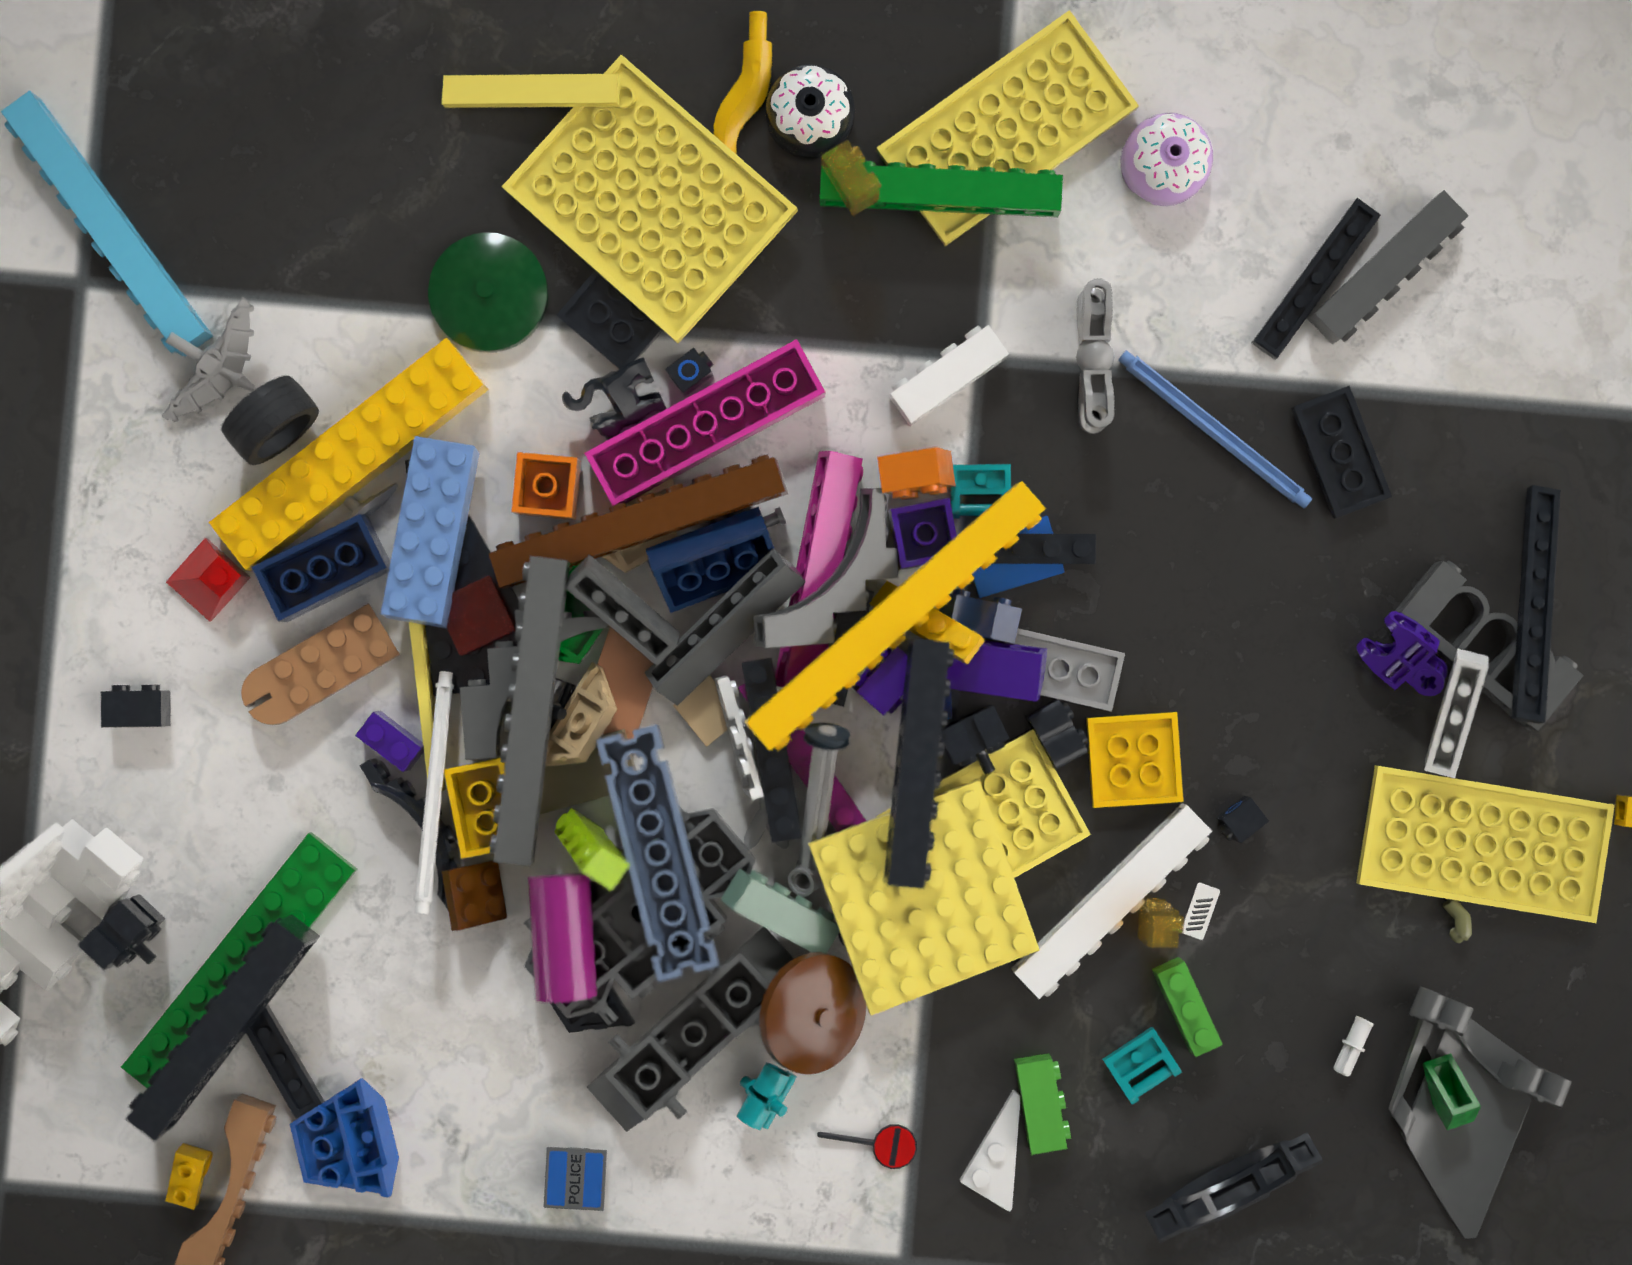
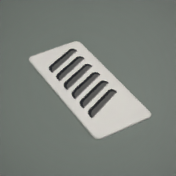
M1203 883L1197 884L1181 929L1183 934L1200 940L1204 939L1220 894L1219 889Z

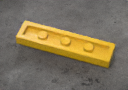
M886 581L869 603L872 609L891 594L897 586ZM932 608L926 614L929 619L918 629L915 630L913 626L908 629L922 639L950 642V649L954 650V658L966 665L984 643L981 635L935 608Z

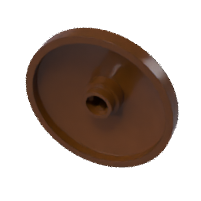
M812 952L791 960L775 975L763 997L759 1028L764 1047L776 1063L795 1073L817 1074L834 1067L852 1050L860 1036L866 1016V1003L853 967L845 960L832 954Z

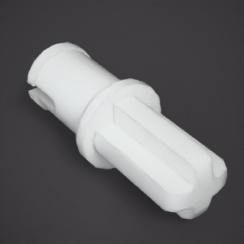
M1359 1016L1355 1017L1346 1040L1342 1039L1344 1045L1333 1067L1336 1072L1344 1076H1350L1360 1053L1365 1052L1363 1046L1374 1026L1373 1023Z

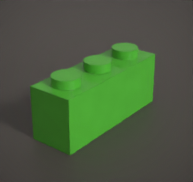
M1177 957L1153 968V974L1189 1052L1194 1057H1197L1223 1045L1186 963Z
M1049 1053L1014 1059L1028 1148L1031 1154L1067 1149L1066 1139H1071L1068 1120L1063 1121L1061 1110L1066 1109L1063 1091H1058L1056 1080L1061 1079L1058 1061L1053 1062Z

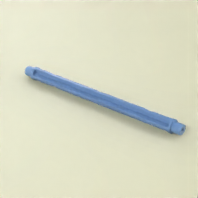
M1127 350L1121 355L1118 361L1127 367L1126 370L1157 393L1292 503L1296 502L1304 509L1311 502L1312 498L1304 492L1302 487L1272 465L1138 356H1133Z

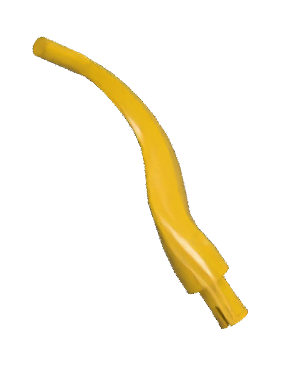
M751 11L749 13V40L743 43L742 72L721 103L714 122V136L736 155L739 133L745 123L763 105L771 80L772 43L767 41V13L764 11Z

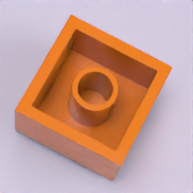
M931 447L877 457L882 493L891 494L893 499L919 498V492L929 495H941L947 493V488L956 487L952 454L949 450Z
M517 452L511 512L524 516L576 520L582 461L577 457Z

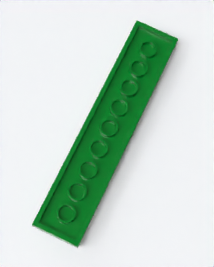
M312 832L308 833L121 1068L144 1087L148 1088L151 1086L147 1083L150 1077L158 1068L162 1069L169 1062L166 1059L169 1052L178 1043L181 1045L188 1038L185 1034L186 1030L196 1019L200 1020L207 1013L204 1007L215 994L219 995L226 988L222 985L232 971H237L245 964L241 960L245 953L253 945L256 947L264 939L260 934L271 921L275 922L279 917L283 919L292 914L311 928L357 871V868Z

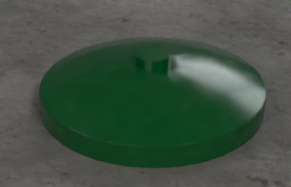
M478 233L458 240L442 253L430 275L428 299L435 321L453 341L473 351L495 353L518 346L536 331L547 309L548 284L541 264L525 245L503 234Z

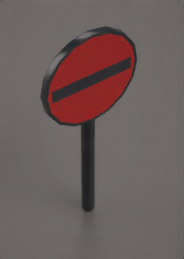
M890 1124L881 1128L875 1135L874 1140L826 1132L817 1133L819 1138L873 1146L876 1160L882 1166L890 1169H900L907 1166L914 1159L917 1152V1141L914 1134L907 1127L900 1124Z

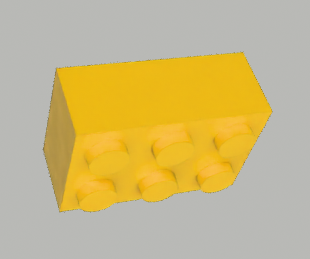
M501 758L444 769L461 859L490 853L492 835H497L498 823L493 822L494 810L496 805L501 804L502 793H497L498 778L500 774L504 775L505 763L501 762Z

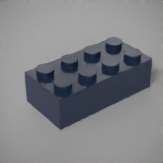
M758 506L646 548V553L654 577L668 609L672 613L728 592L774 546Z
M358 514L253 566L252 569L279 622H289L388 573L390 560L369 517Z

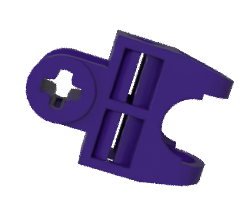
M1392 611L1384 618L1386 626L1393 632L1391 635L1395 642L1383 644L1377 640L1374 642L1368 638H1363L1357 644V651L1362 660L1394 690L1405 681L1424 696H1435L1443 690L1448 668L1446 663L1435 655L1440 640L1408 616Z

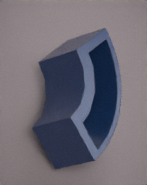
M954 589L952 594L949 593L952 599L938 610L985 639L1015 644L1022 609L1011 606L1012 600L994 597L993 602L971 598V592Z

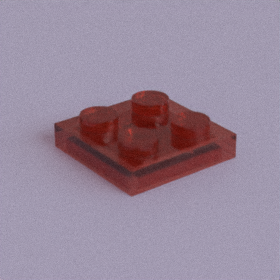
M488 575L452 593V604L447 629L460 656L466 655L516 631L491 576Z

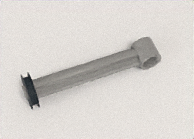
M812 723L805 727L804 741L813 747L799 859L796 862V868L788 876L790 889L796 895L799 894L802 897L809 896L823 885L808 843L826 837L837 750L844 749L849 745L850 732L846 728L832 723Z

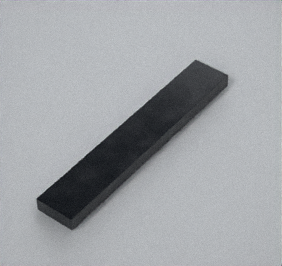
M1356 198L1251 343L1276 360L1380 218L1381 214L1359 198Z

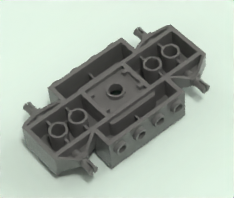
M680 807L710 923V929L704 931L705 938L709 936L714 939L725 930L723 923L726 922L727 915L713 899L723 897L739 868L750 874L756 858L714 808L687 813ZM616 845V848L626 859L624 847L620 849L619 846ZM629 867L612 891L590 877L597 996L585 1000L555 1003L566 1018L590 1012L596 1014L598 1012L608 1026H610L618 1019V1016L609 1008L606 1001L614 980L618 982L631 999H634L637 995L642 999L655 988L653 982L657 977L652 956L654 953H658L656 944L648 946L643 922L637 921L632 915V909L635 905H638ZM529 918L523 924H525L527 928L531 931V922L529 921ZM677 935L676 941L673 940L674 945L679 944L681 949L686 948L687 942L690 943L689 939H684L682 935ZM531 949L524 967L534 978Z

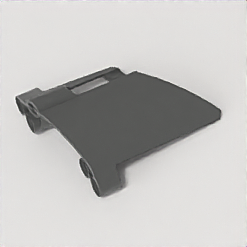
M1420 986L1409 1012V1015L1420 1019L1388 1109L1402 1130L1401 1135L1421 1171L1463 1238H1477L1532 1099L1546 1102L1561 1110L1572 1081L1536 1066L1471 1019L1474 1008ZM1423 1046L1430 1053L1431 1060L1450 1053L1452 1054L1481 1105L1475 1121L1447 1131L1432 1104L1426 1076H1424L1412 1109L1410 1108L1403 1095Z

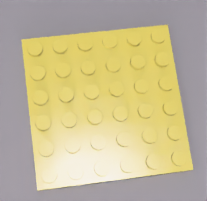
M974 780L934 796V801L938 804L936 820H931L930 832H934V847L932 851L928 850L927 863H931V876L929 881H925L924 889L889 886L883 882L890 812L808 843L871 1016L1039 951L1035 935L979 780Z

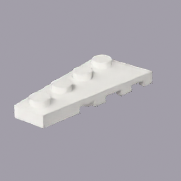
M727 675L715 677L714 681L743 791L752 800L764 797L760 785L762 784L758 767H755L752 755H754L751 739L746 737L744 727L747 726L744 723L746 720L742 709L738 710L735 699L739 697L735 680L730 681Z

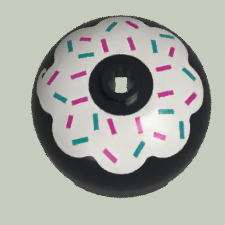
M816 64L796 66L783 73L771 87L766 101L767 126L775 142L789 154L816 158L827 156L839 149L852 131L855 116L853 95L844 79L833 70Z

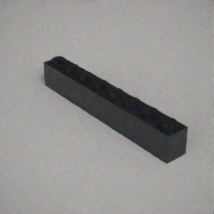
M909 638L883 877V882L889 886L924 889L925 881L930 880L931 863H927L928 850L932 851L934 847V832H930L931 820H936L938 804L934 801L935 789H939L941 782V772L937 771L938 759H942L944 753V741L940 740L941 728H945L947 724V710H943L944 697H949L951 687L950 679L946 678L947 669L952 667L954 650L950 649V642Z

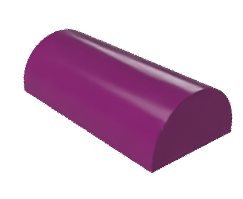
M585 873L529 876L535 1001L557 1003L596 997L597 984L590 877Z

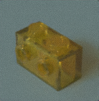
M846 140L821 156V165L852 216L879 201L880 192L878 189L881 188V184L874 172L868 173L862 164L865 162V158L858 146L852 147L849 141Z
M1148 898L1147 903H1144L1139 909L1138 939L1147 947L1178 948L1179 934H1183L1184 930L1183 915H1179V910L1171 906V903L1165 902V899Z

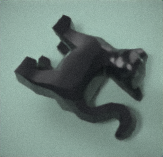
M644 357L625 364L618 371H611L603 377L591 379L584 384L581 397L578 400L573 399L569 392L562 394L564 406L576 412L584 410L591 403L594 391L602 390L606 394L614 411L591 416L589 419L591 423H594L592 429H597L600 435L607 440L619 435L624 427L638 423L649 413L655 410L662 412L667 409L659 392H651L643 396H638L635 386L642 382L650 384L654 382Z

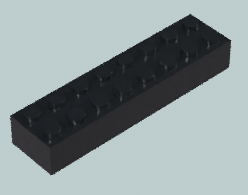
M291 914L283 919L279 917L275 922L271 921L260 934L264 939L256 947L253 945L241 959L245 964L237 971H232L222 985L226 988L219 995L215 994L204 1007L207 1013L200 1020L196 1019L186 1030L185 1034L188 1038L181 1045L178 1043L166 1057L169 1062L162 1069L158 1068L147 1083L151 1086L144 1093L140 1092L130 1103L128 1108L132 1111L125 1120L154 1142L174 1128L319 939L320 935Z

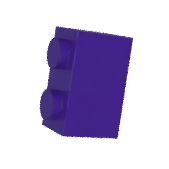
M373 711L355 735L402 772L411 770L424 753L423 742L382 711Z

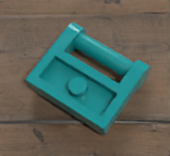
M1011 464L953 465L956 487H950L953 519H960V516H980L992 505L960 504V496L1004 495L1011 488Z
M1150 1027L1102 1059L1132 1105L1139 1101L1138 1097L1170 1076L1176 1077L1182 1073L1153 1027ZM1160 1060H1164L1165 1066L1136 1085L1130 1086L1128 1081Z

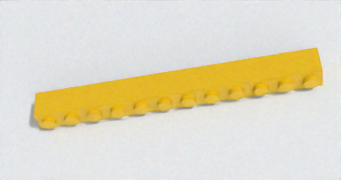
M1023 481L1016 483L745 720L744 723L768 750L771 751L775 747L778 751L791 740L789 734L797 727L803 730L815 719L812 714L818 708L822 707L825 710L838 699L835 694L842 687L848 690L860 680L859 672L866 666L869 670L875 667L883 659L881 653L889 646L892 650L899 646L906 639L904 633L912 626L916 630L929 619L926 614L933 607L939 610L952 599L949 593L957 586L960 590L966 587L974 579L972 573L979 567L984 570L997 559L994 554L999 549L1004 547L1007 550L1020 539L1017 534L1026 527L1030 530L1042 520L1039 514L1046 508Z

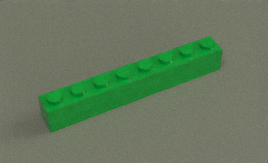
M833 159L821 165L820 206L1058 218L1062 208L1063 175L1055 174L1054 170L1047 169L1039 170L1037 173H1025L1026 170L1021 168H1010L1007 172H996V169L993 167H979L978 171L966 170V167L960 165L948 166V169H936V166L933 164H919L918 168L906 167V164L899 162L888 163V166H876V163L872 161H860L858 165H849L843 160Z

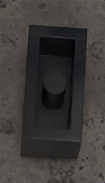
M111 685V691H101V728L171 726L170 690L160 691V685H141V691H130V685Z

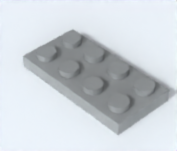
M1018 628L1015 644L1048 649L1044 681L1040 695L1112 712L1125 653Z

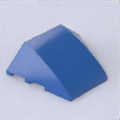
M363 1078L289 1124L304 1183L332 1188H351L360 1193L368 1191L379 1193L380 1196L388 1198L392 1196L399 1160L385 1099Z

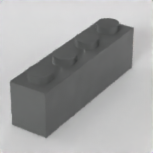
M590 554L569 575L565 588L656 666L678 645L680 632Z

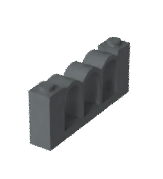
M1451 561L1434 562L1395 611L1415 620L1440 640L1435 655L1451 668L1457 649L1465 650L1478 632L1490 620L1500 623L1506 633V642L1501 651L1488 665L1481 692L1511 716L1513 695L1495 681V678L1516 654L1518 623L1513 617L1505 613H1489L1490 607L1485 595L1474 587L1462 586L1467 579L1460 574L1462 570ZM1459 593L1470 599L1474 607V615L1467 627L1451 645L1429 626L1448 602ZM1551 650L1546 721L1584 676L1576 670L1578 665L1566 656H1553ZM1516 720L1525 729L1530 731H1539L1544 723L1536 724Z

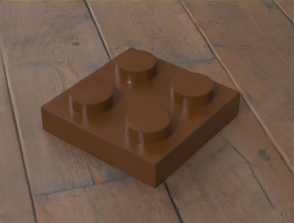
M489 860L442 871L451 931H460L507 919L498 862Z

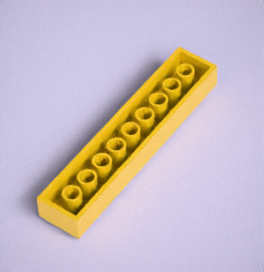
M446 337L208 523L243 568L253 571V566L279 554L342 505L347 497L356 494L410 452L413 448L415 436L428 438L489 389L455 345Z

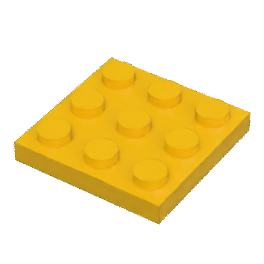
M1177 712L1086 718L1093 808L1184 802Z

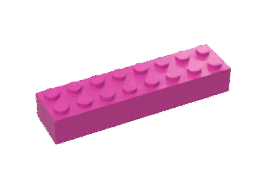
M796 339L584 454L612 506L628 503L665 481L683 474L825 397L826 392Z

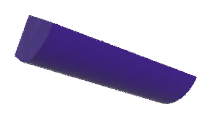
M984 640V643L967 665L956 658L953 659L952 667L947 669L946 679H950V689L1037 702L1043 686L1048 649Z

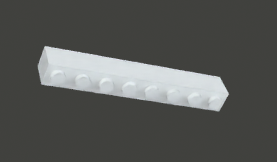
M1181 803L1037 943L1039 951L1024 956L1011 968L1012 971L1039 999L1043 995L1046 997L1050 996L1058 988L1059 984L1057 981L1065 974L1070 976L1080 966L1079 960L1086 953L1088 955L1093 954L1102 945L1100 940L1108 932L1113 934L1122 926L1124 922L1121 919L1129 912L1133 914L1139 910L1145 903L1143 898L1150 891L1153 893L1158 891L1166 883L1165 877L1172 870L1177 872L1187 863L1188 859L1186 856L1192 850L1198 851L1209 841L1207 836L1212 830L1188 805Z

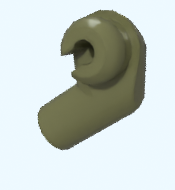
M1447 899L1442 906L1455 919V927L1450 930V937L1456 943H1462L1464 940L1468 941L1472 935L1471 915L1458 900Z

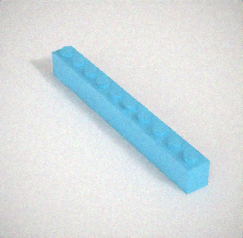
M29 90L4 108L1 113L7 120L4 123L5 127L15 138L20 137L25 144L21 147L24 153L32 162L37 161L42 169L39 173L50 186L54 184L59 191L56 195L58 200L67 210L71 208L77 216L74 218L76 225L83 233L91 235L94 239L91 245L102 258L107 257L112 264L108 267L118 281L121 282L123 280L129 289L126 293L137 306L141 304L147 312L143 315L145 320L153 329L158 328L164 337L161 338L164 346L171 353L176 352L185 357L187 356L186 354L165 342L171 332L197 348L212 338V333L42 99Z

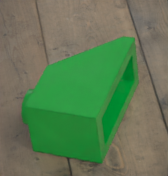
M1450 1053L1424 1062L1423 1068L1431 1101L1446 1130L1448 1131L1475 1121L1481 1105L1452 1054Z

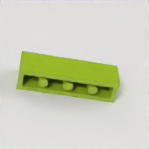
M571 807L567 814L564 813L558 819L554 833L583 873L612 891L630 864L603 829Z

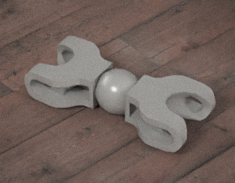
M1098 278L1089 281L1077 298V327L1080 347L1077 350L1076 360L1077 365L1082 371L1080 374L1078 420L1080 428L1089 434H1096L1102 431L1112 422L1114 417V390L1110 370L1114 362V353L1108 344L1111 340L1113 313L1112 288L1107 281ZM1091 296L1095 297L1098 303L1093 302ZM1092 411L1099 413L1100 420L1095 419Z

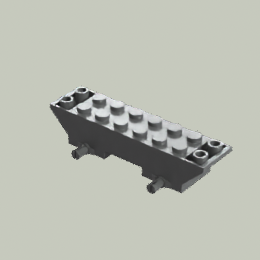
M762 927L721 965L719 964L718 967L708 969L711 974L631 1047L624 1042L619 1034L615 1035L608 1043L621 1056L587 1086V1089L626 1132L643 1120L646 1121L657 1110L665 1107L679 1120L687 1112L676 1099L679 1090L734 1038H737L749 1027L756 1024L759 1026L761 1004L770 982L780 969L794 958L767 928Z

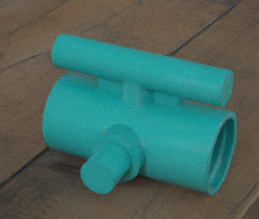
M768 1062L765 1063L757 1079L752 1080L750 1077L744 1076L740 1081V1086L745 1089V1093L748 1096L736 1115L737 1118L754 1129L761 1130L762 1127L769 1129L776 1114L782 1117L787 1113L788 1108L783 1102L797 1076Z

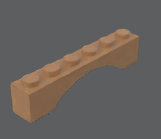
M243 1093L234 1099L224 1126L231 1155L230 1180L226 1195L209 1223L182 1243L175 1265L225 1264L226 1258L222 1257L225 1246L229 1247L234 1239L236 1230L232 1229L235 1219H239L244 1211L246 1201L242 1199L245 1191L250 1190L254 1183L256 1173L252 1171L256 1161L260 1162L266 1150V1144L263 1141L266 1133L272 1131L277 1116L273 1115L276 1105Z

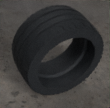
M284 375L264 383L242 399L224 419L221 431L231 446L250 465H258L276 457L302 437L317 419L319 409L297 381L291 376Z

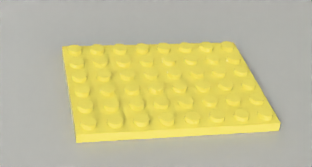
M620 55L604 73L619 74L620 76L619 106L573 107L502 185V188L676 343H679L798 212V209L623 55Z

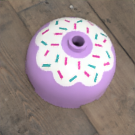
M1178 113L1157 114L1144 120L1132 131L1121 153V171L1129 189L1142 199L1157 206L1177 205L1190 199L1206 183L1213 165V149L1205 130L1193 119Z

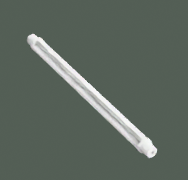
M445 671L439 672V680L436 683L437 691L416 897H414V901H416L415 914L429 915V906L433 900L431 895L451 696L454 689L452 684L453 673Z

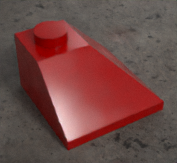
M204 538L167 579L166 583L211 622L251 577L209 539Z

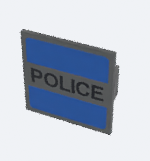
M547 1147L543 1208L604 1211L607 1150Z

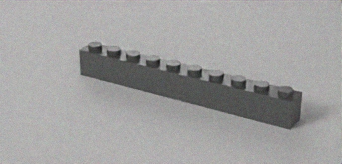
M530 556V562L524 563L523 580L527 581L526 593L521 592L519 610L524 611L522 623H517L515 640L520 641L519 653H514L512 660V671L516 672L515 684H510L508 702H513L512 713L506 715L504 731L509 732L508 744H503L501 751V762L505 763L504 775H499L497 793H502L501 804L495 806L493 822L498 823L497 835H492L490 843V853L494 854V862L531 866L535 859L567 593L565 587L570 568V561Z

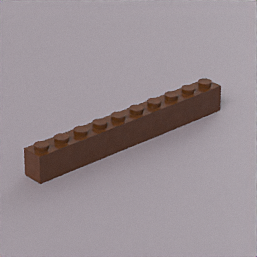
M768 454L758 456L751 460V465L741 468L740 464L724 468L722 475L713 478L711 474L699 476L694 479L695 484L683 487L682 483L666 488L665 494L656 497L654 493L643 495L637 498L638 503L627 506L626 503H620L609 507V513L598 516L597 512L580 517V523L570 526L569 522H564L553 526V532L542 535L541 531L524 536L525 541L515 545L513 541L501 543L496 546L497 551L489 553L499 588L508 589L527 582L523 580V568L525 562H530V556L570 561L571 568L579 565L589 554L594 559L787 495L788 491L778 460L775 457L769 458Z

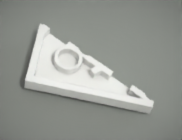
M1012 1090L960 1178L962 1184L1009 1212L1013 1204L1021 1097L1015 1090Z

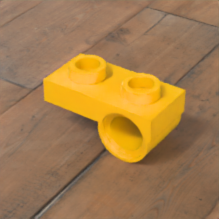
M183 1143L177 1149L174 1156L166 1202L192 1210L196 1208L199 1203L204 1177L209 1170L213 1158L212 1151Z

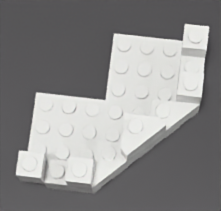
M73 819L63 827L56 822L0 868V993L16 981L19 970L24 972L45 991L51 989L58 979L62 980L73 968L71 964L83 951L77 946L83 938L64 923L72 914V907L80 900L103 920L105 915L120 900L126 898L130 889L129 886L141 874L139 868L144 858L107 827L96 837H93ZM0 1002V1044L2 1043L6 1046L18 1034L16 1028L20 1018L2 1002Z

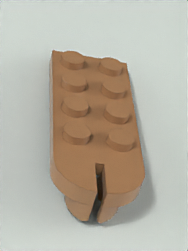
M368 603L249 673L242 685V701L245 707L250 708L255 705V701L270 693L272 698L248 712L261 723L267 725L283 724L400 656V653Z

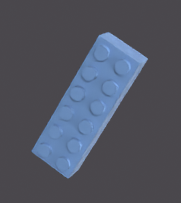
M418 436L414 437L381 609V615L387 619L447 628L480 455L475 446Z

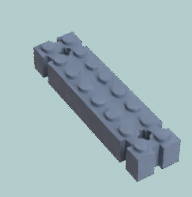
M659 724L633 730V739L625 740L623 734H617L596 741L602 764L609 762L611 764L613 774L607 775L606 780L626 859L630 864L629 871L648 946L657 945L658 953L653 954L652 961L657 981L661 982L682 976L684 972L683 967L692 965L694 973L718 967L719 958L714 939L706 940L704 931L710 929V923L668 760L660 762L658 750L665 747ZM636 753L638 758H643V764L639 765L641 769L637 771L634 766L629 767L628 760L632 759L630 755ZM677 935H682L684 939H689L690 943H686L685 949H681L679 944L674 945L673 940L676 941Z

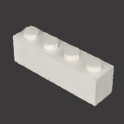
M989 325L983 329L980 326L975 327L965 335L967 339L959 346L955 343L949 345L940 353L942 358L935 363H932L931 360L925 362L916 369L918 375L908 380L905 377L891 387L894 392L890 394V399L909 426H912L1007 359L1008 351Z
M1457 649L1425 758V771L1455 778L1487 673L1488 656Z

